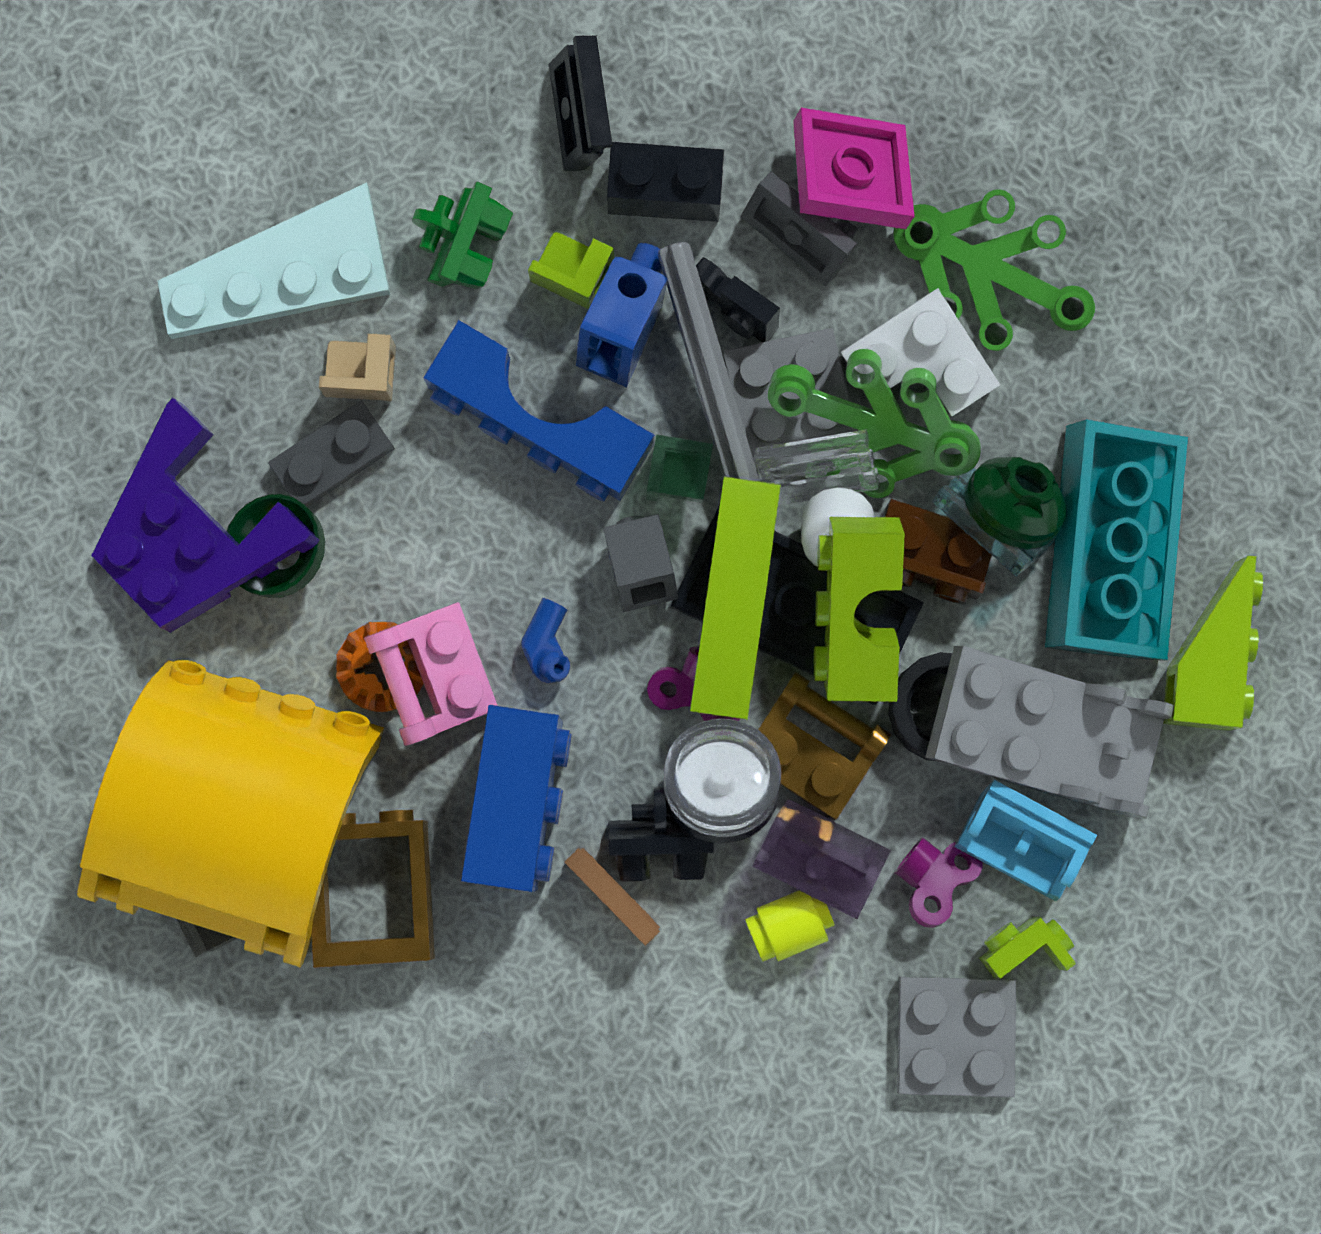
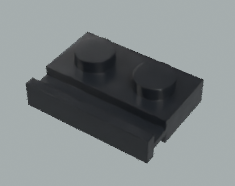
M597 35L575 36L573 38V45H566L548 64L564 171L586 170L604 153V148H610L613 145Z

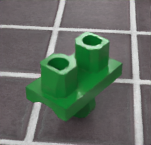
M478 181L474 183L473 188L465 187L462 190L451 219L448 217L454 200L443 195L438 196L433 211L421 208L415 210L412 222L425 230L419 248L426 252L434 253L440 237L443 238L427 281L441 287L455 283L479 289L485 285L493 260L470 250L469 246L475 232L496 242L501 240L513 215L512 211L496 200L489 198L492 191L491 187Z

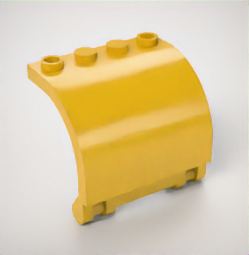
M168 660L149 680L140 693L121 730L108 762L87 831L80 863L82 871L77 897L94 903L99 898L116 903L117 910L132 915L137 912L139 907L245 940L244 950L262 955L266 950L284 956V963L301 967L310 946L316 906L340 827L361 776L379 748L384 727L370 723L367 717L356 712L341 711L336 713L317 707L311 699L302 695L286 694L282 696L263 690L257 682L247 678L231 677L228 679L206 672L204 666L193 661Z

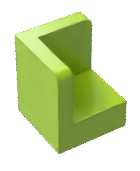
M555 232L552 234L539 262L532 260L528 268L530 282L589 309L614 259V248L594 238L588 247L559 232Z

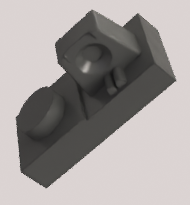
M772 171L758 184L740 216L824 286H827L836 277L857 245L852 240L858 231L855 225H852L848 220L800 213L799 193Z

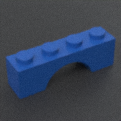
M458 320L423 377L428 389L434 391L430 400L453 415L459 416L464 409L482 420L478 428L503 444L507 445L512 437L529 447L530 450L527 457L546 470L556 473L561 466L579 477L575 485L590 496L604 502L607 496L610 495L621 501L653 448L655 435L606 406L584 420L569 424L550 423L532 416L518 404L509 389L508 376L511 359L508 348Z

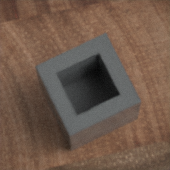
M659 514L648 517L629 516L621 519L615 525L603 527L623 612L679 599L675 575Z

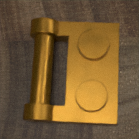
M795 672L752 739L762 745L771 755L778 769L780 785L832 819L837 820L871 765L886 745L891 733L879 725H876L873 729L833 702L827 701V698L807 686L810 682L808 679ZM794 705L859 746L861 749L854 760H848L788 721L786 717ZM764 753L765 758L770 762L769 758Z

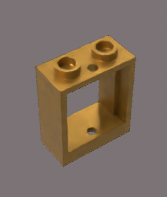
M413 810L380 811L379 823L356 824V813H346L336 841L409 836L414 937L331 942L327 867L312 925L313 968L429 961L435 959L428 821L414 820Z

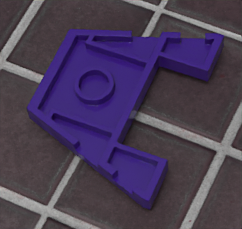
M173 397L166 404L91 555L161 629L170 633L230 598V591L255 576L259 578L265 577L279 568L277 563L296 551L305 553L315 547L320 541L287 507L277 502L239 544L175 479L214 434L187 407Z

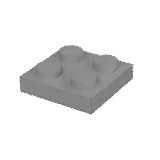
M833 328L723 351V359L753 461L809 450L817 442H834L856 434V429L808 412L792 417L781 415L771 406L768 400V389L772 374L784 365L794 364L806 368L813 375L816 390L849 401ZM784 392L781 394L782 396L789 399L799 398V396L793 392Z
M899 976L897 1093L907 1095L1015 1097L1016 980Z

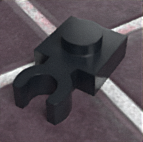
M702 257L696 267L706 300L712 301L721 307L724 322L735 333L747 339L752 335L761 342H767L779 328L780 307L738 277L734 276L730 279L717 265Z

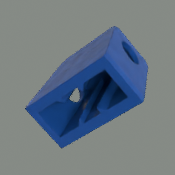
M639 243L630 260L623 257H614L580 326L576 358L577 367L627 388L663 306L668 279L661 274L662 267L658 257L660 250L658 247L647 243Z

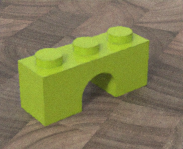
M829 517V535L818 536V570L828 571L827 591L816 592V626H826L825 646H815L814 681H824L827 701L897 702L900 646L895 628H873L866 626L855 618L854 613L859 602L872 592L902 590L905 533L899 517Z

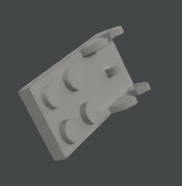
M954 646L925 758L1123 816L1147 819L1149 806L1144 805L1143 802L1164 719L1172 718L1174 705L1162 701L1127 696V691L1121 688L1084 683L967 646Z

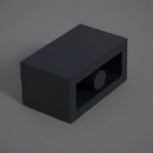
M612 142L607 188L608 214L719 222L724 149Z

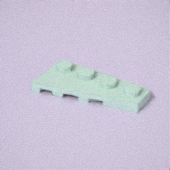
M367 182L157 281L167 334L171 339L390 295Z

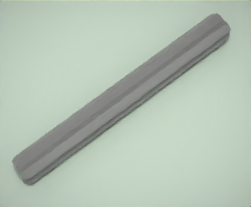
M687 242L665 246L658 252L663 274L668 279L667 288L723 477L759 481L691 247Z

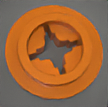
M368 622L349 633L336 654V678L343 692L353 703L369 711L388 712L397 709L390 690L384 689V685L379 681L377 675L366 674L365 672L358 674L357 670L365 669V665L371 664L374 658L373 653H369L364 637L398 625L394 622ZM408 640L397 645L402 658H405L404 664L417 696L424 683Z

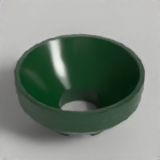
M996 457L981 464L973 472L965 486L964 498L966 507L974 521L989 536L1012 547L1035 549L1049 544L1058 534L1066 518L1064 496L1054 480L1053 473L1040 462L1034 463L1021 457ZM1015 475L1032 483L1041 493L1024 489L1017 482Z
M268 494L247 503L235 514L227 528V532L240 544L275 504L279 502L287 507L320 540L315 547L305 553L300 552L298 560L291 567L276 569L263 578L255 576L240 585L241 588L249 593L266 598H282L303 589L318 572L325 553L324 530L319 519L308 506L294 497L283 494Z

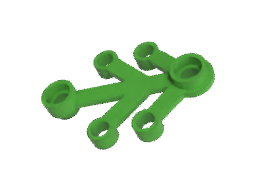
M992 190L984 196L983 200L946 213H941L931 205H913L915 217L907 229L894 228L893 235L897 248L906 257L919 261L929 293L938 288L943 297H948L955 301L957 305L955 315L958 319L961 317L963 310L962 302L956 294L950 292L941 255L963 266L981 322L979 338L983 346L989 350H1002L1010 344L1013 338L1012 327L1002 317L991 280L1049 309L1053 322L1064 330H1080L1086 327L1093 319L1095 313L1094 299L1084 288L1070 285L1058 289L1002 260L1038 247L1043 249L1058 247L1065 238L1066 228L1063 221L1057 216L1044 215L1038 218L1033 226L976 245H971L951 235L987 220L994 224L1008 221L1014 214L1015 201L1011 194L1005 190ZM994 196H1002L1009 203L1007 214L1001 218L992 217L987 211V202ZM920 221L930 224L933 230L931 239L924 244L916 243L911 237L912 226ZM1045 221H1052L1059 228V236L1052 243L1042 242L1037 234L1039 225ZM1070 297L1078 298L1083 304V312L1076 319H1067L1062 314V304ZM992 323L1004 325L1007 330L1006 339L996 345L989 343L985 338V330L988 325Z
M859 349L849 356L846 378L852 386L863 389L873 409L816 390L813 375L806 368L799 365H784L778 368L771 376L768 400L771 406L781 415L792 417L808 412L862 431L834 442L820 441L811 447L807 467L811 475L818 479H832L839 474L843 463L896 444L915 449V451L888 462L883 459H874L864 465L861 476L863 492L873 498H884L892 493L897 481L931 469L943 475L958 476L972 470L979 461L981 444L978 436L967 424L950 420L936 393V378L927 369L913 368L907 371L902 378L900 391L901 398L905 404L913 408H919L927 428L906 420L881 372V358L872 350ZM859 364H866L871 366L874 371L869 374H861L854 367ZM914 383H921L928 390L923 393H916L909 386ZM784 392H793L797 394L799 398L789 399L782 396L781 394ZM948 448H954L959 450L961 453L948 454L943 452V450ZM827 456L833 459L834 462L828 465L821 464L816 458ZM879 474L886 477L887 481L877 483L869 477Z

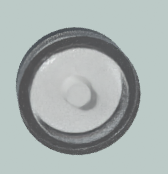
M732 719L707 720L685 730L670 747L664 767L666 806L674 821L693 837L706 842L721 844L744 840L760 831L771 819L776 809L781 783V764L772 743L756 728Z

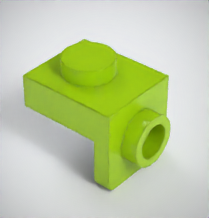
M1033 916L1018 928L1012 922H1009L994 932L984 941L989 951L979 958L989 973L999 979L1041 947L1058 969L1068 971L1076 965L1068 951L1074 948V944L1061 926L1054 919L1046 924L1041 917Z

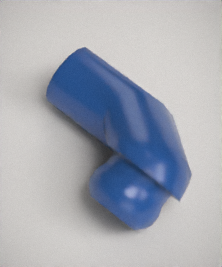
M542 597L522 638L521 648L532 673L542 682L556 683L564 680L570 671V661L567 656H564L555 637L568 610Z

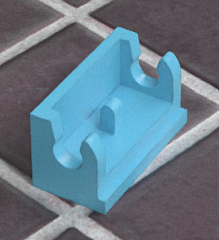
M993 780L980 794L954 847L1046 897L1057 901L1060 899L1066 886L1070 888L1097 834L1004 784Z

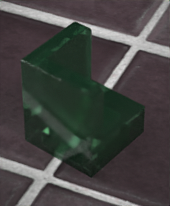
M656 434L646 500L657 501L658 496L703 503L713 444Z

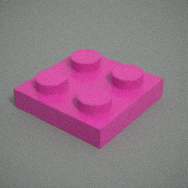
M801 107L793 120L800 213L907 229L915 215L906 126Z

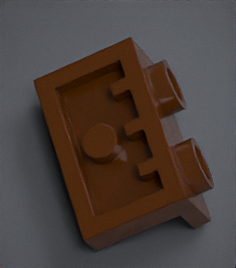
M891 499L884 517H899L905 533L902 586L911 587L913 580L935 586L934 596L962 605L966 604L968 597L977 600L982 596L986 586L984 580L997 540L989 536L978 526Z

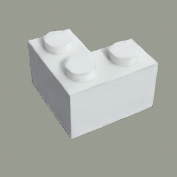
M938 288L841 351L847 362L849 356L856 350L869 349L876 352L881 358V372L889 388L901 382L904 374L913 368L929 370L936 378V393L950 416H954L1000 386L995 375ZM859 364L854 367L861 374H869L874 371L871 366L866 364Z

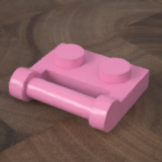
M459 602L364 637L369 653H376L402 721L403 727L399 729L404 746L420 742L437 733L485 715L488 712L489 705L498 706ZM408 640L435 712L434 715L427 718L424 717L397 645Z

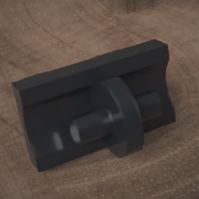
M654 787V804H631L632 820L609 821V856H615L619 877L623 882L650 879V855L673 854L674 878L680 880H701L704 878L708 853H714V843L693 837L674 821L666 806L665 787Z

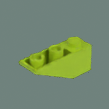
M1246 556L1234 563L1167 667L1164 702L1174 705L1172 718L1164 719L1163 724L1232 731L1243 728V719L1251 717L1254 705V689L1252 685H1246L1248 662L1253 663L1256 659L1259 644L1258 630L1251 628L1252 608L1259 605L1263 592V575L1261 572H1255L1257 556Z

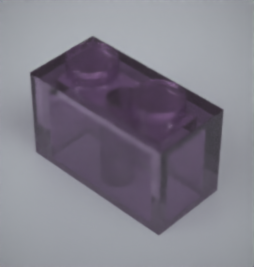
M788 799L777 814L752 867L858 919L891 850Z

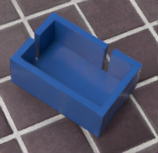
M495 705L488 706L461 878L462 882L534 892L538 889L539 881H550L554 847L544 846L548 823L558 824L563 798V790L553 787L556 766L567 767L572 738L570 730L562 729L563 721L559 715Z

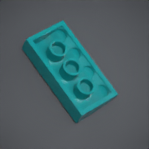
M1088 419L1066 425L1060 490L1066 504V518L1055 537L1044 648L1135 659L1168 660L1188 437Z

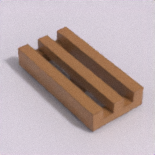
M578 848L565 861V864L645 946L660 932V926L585 848Z

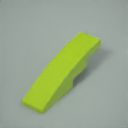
M724 476L690 708L691 712L748 720L781 484Z

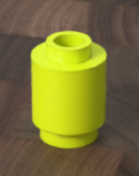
M807 887L757 907L756 911L758 914L745 919L762 962L774 957L779 962L829 940L825 929L835 926L823 895L819 894L811 897Z

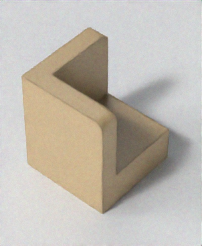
M368 334L367 343L330 341L327 348L326 374L319 377V389L323 395L332 398L392 401L396 345L391 335Z

